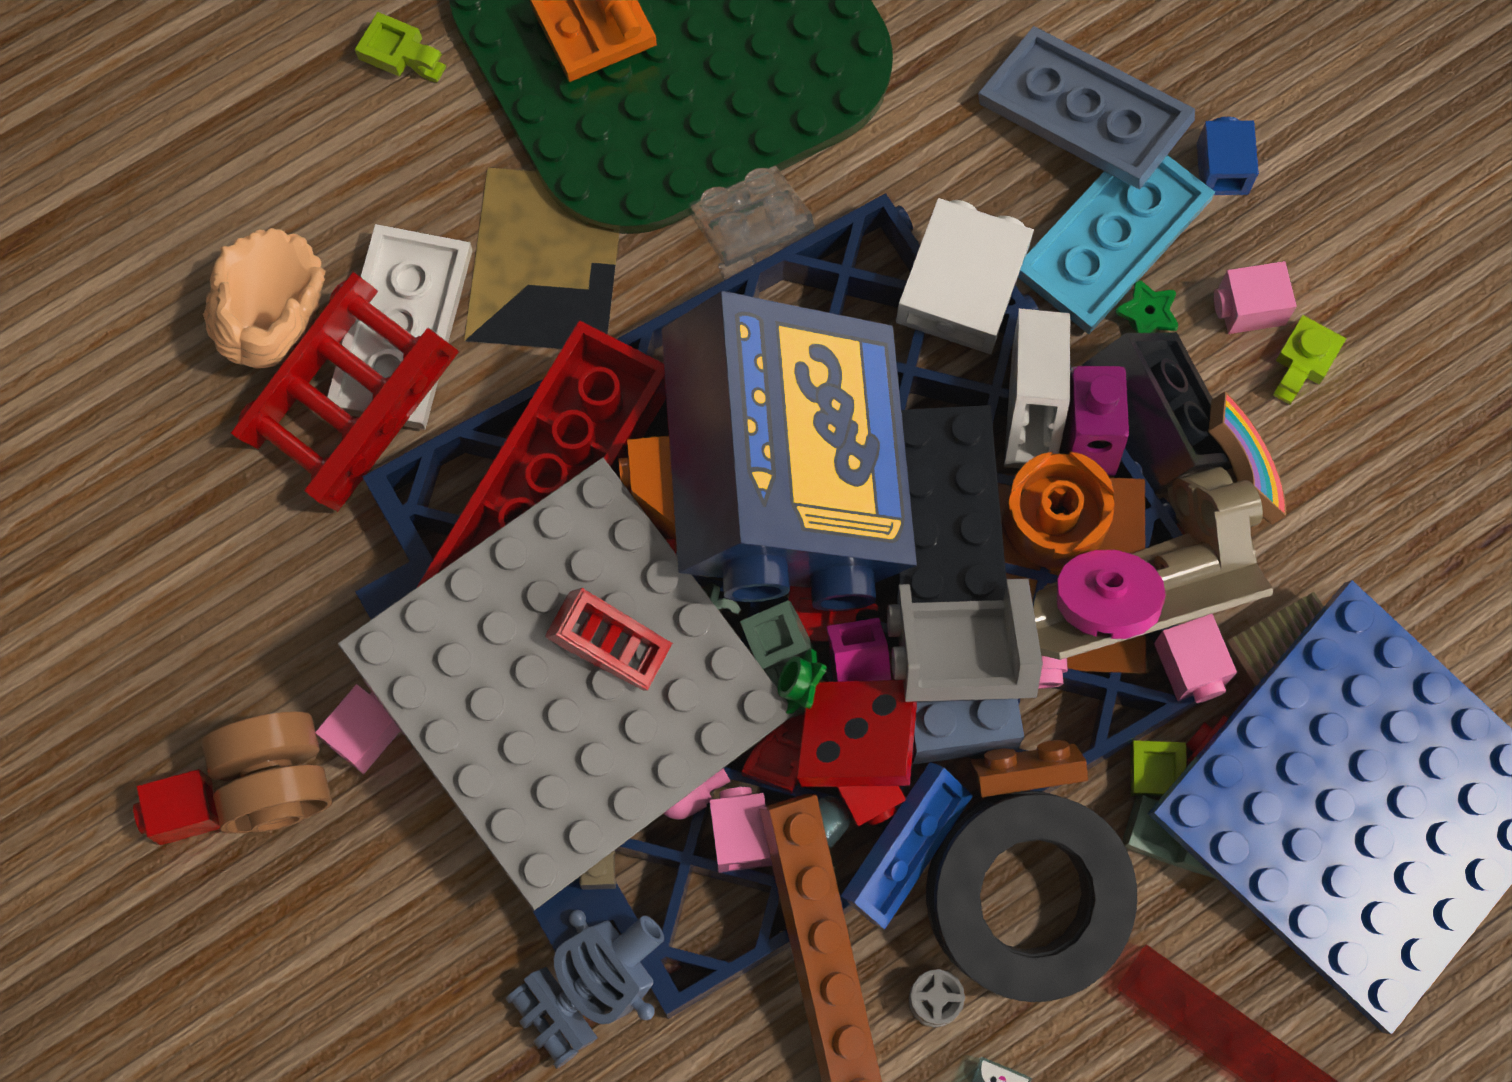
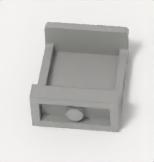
M1007 579L1004 600L912 603L910 584L898 585L897 604L887 606V629L889 637H898L899 647L892 648V674L894 680H903L905 702L1037 698L1043 662L1028 579Z

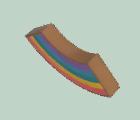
M1225 391L1212 399L1209 433L1228 457L1237 482L1248 480L1255 486L1261 498L1263 518L1273 525L1286 517V501L1279 473L1259 432L1242 408Z

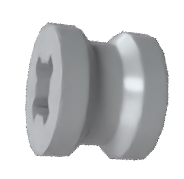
M940 969L930 970L919 976L911 987L908 997L909 1008L914 1018L921 1024L933 1028L943 1027L952 1022L963 1009L965 1001L964 988L958 978L950 972Z

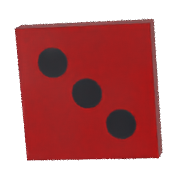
M903 680L819 682L817 684L813 705L810 709L806 708L797 775L801 787L910 786L917 702H905Z

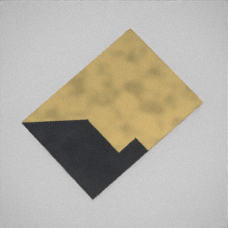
M487 168L464 341L562 349L579 320L608 334L619 233H614V229L598 226L590 222L586 225L569 215L553 200L536 171Z

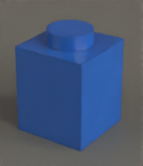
M1227 116L1216 118L1213 121H1205L1197 141L1199 180L1215 191L1214 195H1249L1259 174L1254 120L1239 121L1235 117Z

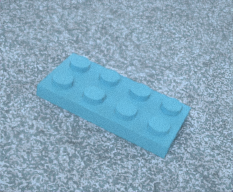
M1168 155L1140 190L1104 171L1024 258L1018 278L1061 313H1070V320L1090 334L1211 202L1215 191Z

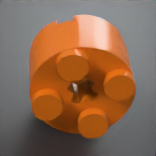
M1048 452L1029 460L1015 476L1005 507L1003 523L1012 545L1027 560L1056 572L1062 571L1064 565L1077 555L1098 550L1107 534L1114 515V490L1109 476L1094 460L1079 453L1052 454V452ZM1063 506L1068 510L1067 515L1064 513L1055 514L1050 509L1057 510Z

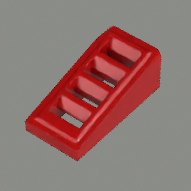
M584 588L569 592L545 635V638L563 649L643 691H648L673 644ZM583 611L589 615L579 633L576 634L572 629ZM602 621L608 624V627L598 646L591 643V640ZM621 632L629 636L617 658L610 655V652ZM640 642L648 645V648L635 670L629 666V663Z

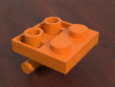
M529 0L569 82L657 45L656 35L638 0Z

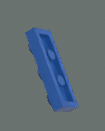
M930 762L841 897L872 924L885 930L973 795L944 767Z

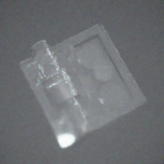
M776 165L769 169L758 168L752 170L746 175L744 180L726 188H710L702 194L700 199L689 203L691 217L722 261L718 264L724 280L812 233L811 230L815 229L812 213Z

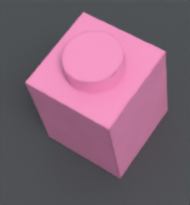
M1285 261L1227 270L1219 288L1214 291V306L1218 318L1225 319L1228 334L1285 326L1297 306Z
M1213 614L1163 630L1154 643L1177 701L1194 696L1196 703H1200L1220 696L1226 692L1224 685L1237 673Z
M356 684L315 733L327 746L364 775L401 730L373 692L368 694Z
M737 787L720 791V799L710 800L719 873L772 866L759 810L765 807L764 793L752 794L750 787Z

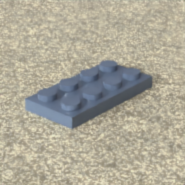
M1035 26L1032 27L978 93L980 105L1139 190L1195 121V108Z

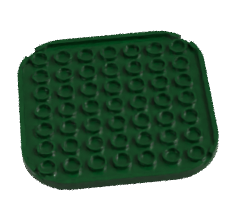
M449 0L454 23L461 39L550 196L565 212L586 225L590 222L598 226L614 229V233L638 234L672 225L852 136L863 128L879 110L884 101L892 73L893 51L890 35L872 0H638L656 35L657 45L571 82L568 81L529 0Z

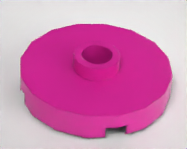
M1094 550L1077 555L1064 565L1057 579V607L1066 621L1083 633L1096 637L1097 631L1112 633L1111 639H1127L1145 633L1158 622L1165 602L1164 581L1156 569L1140 557L1119 550Z

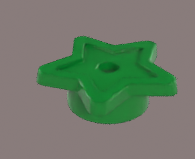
M1137 281L1134 284L1133 299L1116 309V314L1127 319L1136 333L1178 330V322L1170 310L1176 298L1174 290L1155 292L1143 281ZM1145 308H1153L1154 313L1147 314Z
M812 648L807 650L804 659L797 656L792 657L780 674L777 690L779 696L787 699L789 703L786 714H793L800 706L810 709L813 705L815 688L826 672L827 667L822 663H817V652Z

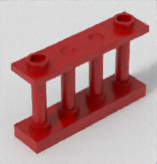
M352 272L347 280L335 287L330 295L329 304L257 399L244 407L239 415L238 424L231 432L237 439L258 450L266 439L311 474V482L304 491L317 502L337 512L363 480L362 476L366 475L460 352L430 328H427L421 336H413L373 306L370 302L378 293V290L355 272ZM357 319L403 353V361L391 376L383 377L340 344V341ZM327 359L373 394V400L360 417H352L309 383ZM296 399L342 434V441L330 457L324 459L279 424Z

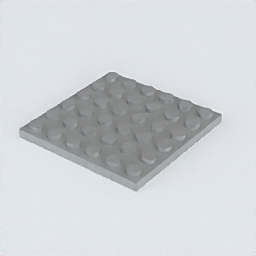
M604 458L598 460L338 643L339 648L533 911L796 713H786L789 703L785 698L779 696L777 687L692 574L678 573L677 554ZM584 588L673 643L648 691H643L545 638L548 629L570 591ZM581 612L572 629L574 633H579L589 614ZM601 621L591 640L592 644L598 646L608 624ZM621 632L610 655L617 658L629 635ZM640 642L629 663L630 667L635 670L637 669L648 645Z

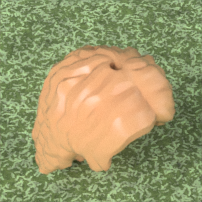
M270 228L267 231L259 229L244 238H238L234 245L220 248L221 254L214 263L210 277L211 288L206 296V307L203 313L208 336L214 341L216 350L233 363L247 365L256 369L273 367L286 361L311 328L316 318V311L319 309V300L326 272L321 267V259L313 254L312 247L307 244V240L298 234L287 235L281 229Z

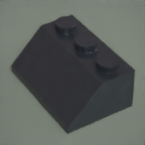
M1177 332L1125 333L1082 364V366L1125 367L1129 435L1125 449L1132 460L1140 464L1142 475L1155 494L1168 493V487L1173 486L1177 478L1216 467H1222L1224 470L1232 468L1225 452L1209 433L1211 402L1213 398Z

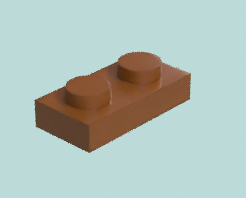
M1061 740L1046 741L1040 743L1036 750L1017 753L1013 749H994L986 752L984 758L970 760L972 780L981 797L1088 781L1086 759L1075 744H1069Z

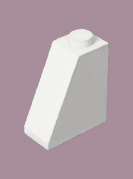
M1019 309L1012 346L1004 467L1021 469L1029 460L1040 454L1048 452L1059 454L1070 402V313Z

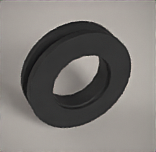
M1026 790L989 797L959 816L930 862L926 883V905L929 921L936 940L943 952L960 971L984 988L1003 997L1026 1002H1047L1062 999L1084 990L1101 978L1116 962L1125 948L1133 929L1137 910V883L1133 864L1127 849L1120 837L1103 818L1091 809L1070 799L1046 792ZM1034 840L1053 843L1069 856L1079 874L1081 897L1076 917L1062 936L1046 946L1020 949L1005 945L993 935L983 918L980 893L985 873L999 854L1017 843Z

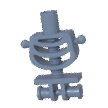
M581 910L572 911L569 915V922L576 928L578 934L562 943L555 952L554 968L558 982L548 968L545 967L528 975L524 979L526 983L519 986L506 997L509 1004L513 1003L523 1017L519 1022L522 1027L526 1029L534 1024L541 1033L534 1040V1043L538 1049L543 1046L555 1061L553 1066L556 1069L575 1057L579 1050L598 1039L581 1014L599 1024L612 1023L628 1015L633 1009L637 1011L638 1016L642 1020H650L654 1016V1007L642 1000L654 982L640 962L664 941V934L659 925L650 917L642 916L625 932L619 935L610 921H603L588 927L584 912ZM547 1013L554 1021L551 1026L544 1018Z

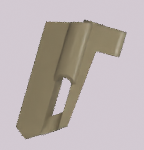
M1222 467L1177 478L1173 486L1168 487V500L1176 513V520L1185 534L1133 554L1156 569L1164 581L1166 594L1158 622L1140 635L1273 595V587L1257 564L1255 548L1251 538L1250 527L1258 525L1263 517L1261 498L1255 486L1248 480L1233 483L1227 471ZM1057 582L1044 586V589L1037 592L1033 609L1041 656L1062 660L1127 640L1111 639L1112 633H1102L1097 631V637L1089 635L1068 623L1057 607Z

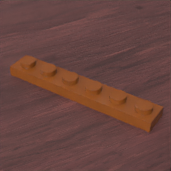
M804 794L760 808L822 1082H882L817 795Z

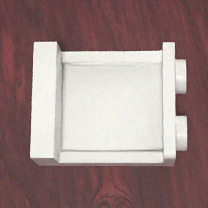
M938 198L901 296L896 323L991 354L1020 269L1027 255L1034 229L1025 227L1021 221L1010 216L995 217L977 211L973 205L965 201L952 200L949 202Z

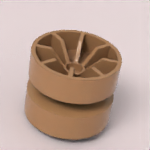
M280 712L252 717L221 727L202 739L201 744L208 776L214 780L231 781L213 794L222 832L236 834L277 830L319 814L332 805L325 769L317 765L303 764L316 756L320 751L313 719L310 714L305 712Z

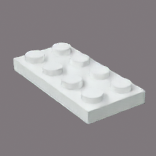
M375 224L361 278L378 290V293L370 303L415 337L421 336L427 328H430L445 341L449 342L473 251L471 243ZM358 319L344 336L342 345L385 378L391 376L403 361V353ZM336 366L327 397L351 416L360 417L373 400V394ZM438 381L404 426L426 430Z

